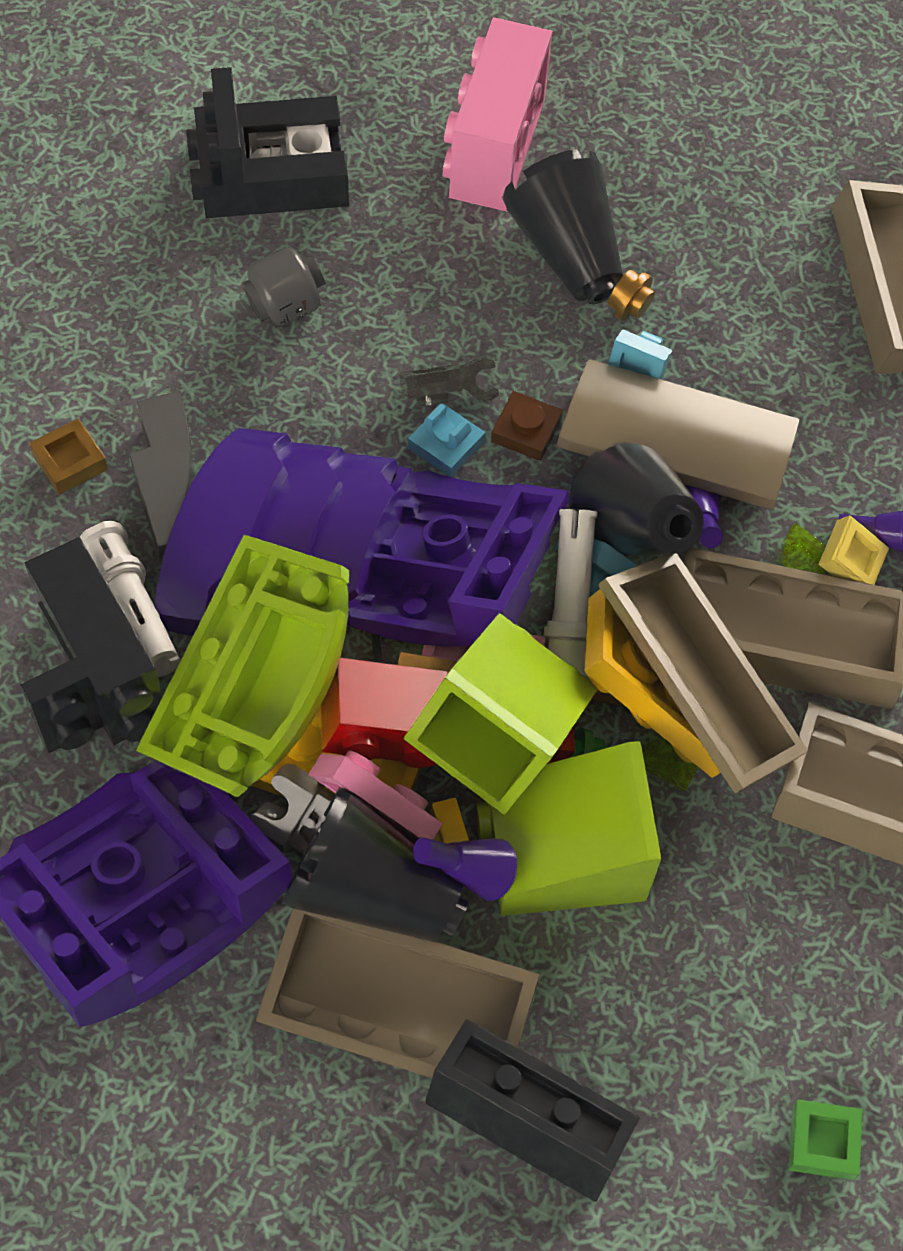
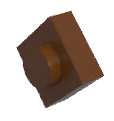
M512 391L492 430L491 442L541 461L562 420L563 409Z

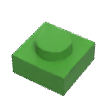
M797 1099L792 1106L788 1170L854 1181L860 1175L863 1109Z

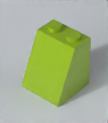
M499 613L445 676L403 739L505 815L556 753L594 696L597 688L576 667L564 662L536 641L529 632L520 626H516Z
M640 741L627 742L546 764L505 815L486 801L475 804L479 840L504 839L511 844L517 857V872L514 882L508 892L498 899L500 916L634 903L647 900L661 862V853Z

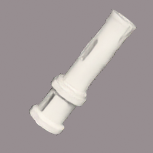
M560 509L554 610L552 621H547V626H544V636L549 638L548 650L564 662L576 667L589 680L585 673L588 598L590 597L595 518H597V512L579 510L578 515V512L573 509Z
M103 521L86 529L80 538L154 664L157 676L162 677L171 673L178 667L180 658L160 619L158 611L155 609L143 585L146 576L145 567L138 557L132 556L127 546L129 539L125 528L115 521ZM101 539L106 541L108 549L103 550L100 544ZM140 618L145 620V623L142 625L139 623Z

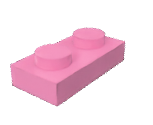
M348 751L345 756L321 754L308 774L334 793L341 787L354 794L409 841L417 842L423 837L435 838L443 823L424 811L428 802L422 796L399 784L391 788L377 778L380 772V768L353 751Z

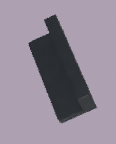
M468 1019L464 1021L435 1068L425 1103L594 1202L598 1200L640 1119L639 1116Z

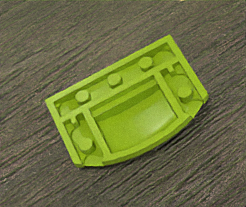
M243 535L136 751L236 797H239L249 786L269 773L300 740L319 710L334 678L342 654L349 612L347 583H349V570L342 565Z

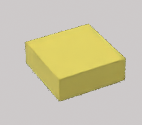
M849 515L836 521L819 565L833 577L875 585L889 547Z

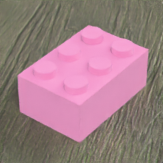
M493 17L486 38L477 37L471 61V67L475 68L472 75L464 74L458 95V104L461 105L459 113L450 112L445 128L444 142L452 144V147L448 148L443 166V177L450 179L449 198L507 212L502 199L503 193L511 181L516 189L545 102L552 30Z

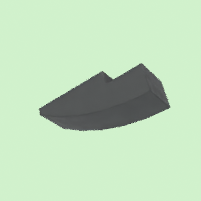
M181 391L137 401L141 426L148 448L129 452L134 479L161 565L177 514L195 479L190 432Z

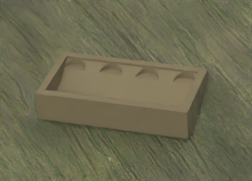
M849 180L831 206L875 373L903 372V185Z
M588 359L567 411L556 447L591 456L596 451L600 453L609 447L615 446L614 444L630 442L644 445L662 455L683 484L774 510L800 419Z
M695 548L686 550L684 565L763 683L894 709L903 689V591Z
M678 554L664 555L607 577L598 584L735 794L771 777L808 752Z
M809 702L797 734L808 752L787 766L771 818L903 865V735Z
M292 909L256 1022L432 1078L435 1068L466 1019L518 1048L540 974L439 942H431Z

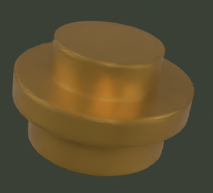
M629 270L620 279L608 300V306L616 311V318L624 322L630 315L638 319L644 314L655 296V291L650 289L653 281L652 276L646 272L639 275L633 270Z

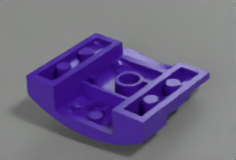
M238 428L230 433L210 454L193 480L177 514L167 543L154 605L166 630L178 634L194 635L243 535L342 565L349 570V583H347L349 604L359 596L377 539L393 506L398 500L390 486L398 467L394 458L344 453L340 447L292 442L287 433Z
M397 467L390 486L398 500L393 506L377 539L359 596L349 603L347 625L389 639L445 647L472 646L499 613L516 625L531 597L529 584L550 546L549 537L561 517L559 516V510L565 509L570 500L568 490L519 483L514 485L477 483L441 475L429 470L413 473L412 468Z
M154 760L137 772L117 773L104 785L64 813L13 839L8 853L0 858V920L6 926L8 933L42 974L44 983L77 1025L84 1027L114 1017L157 996L198 970L232 944L288 888L292 879L290 862L225 791Z

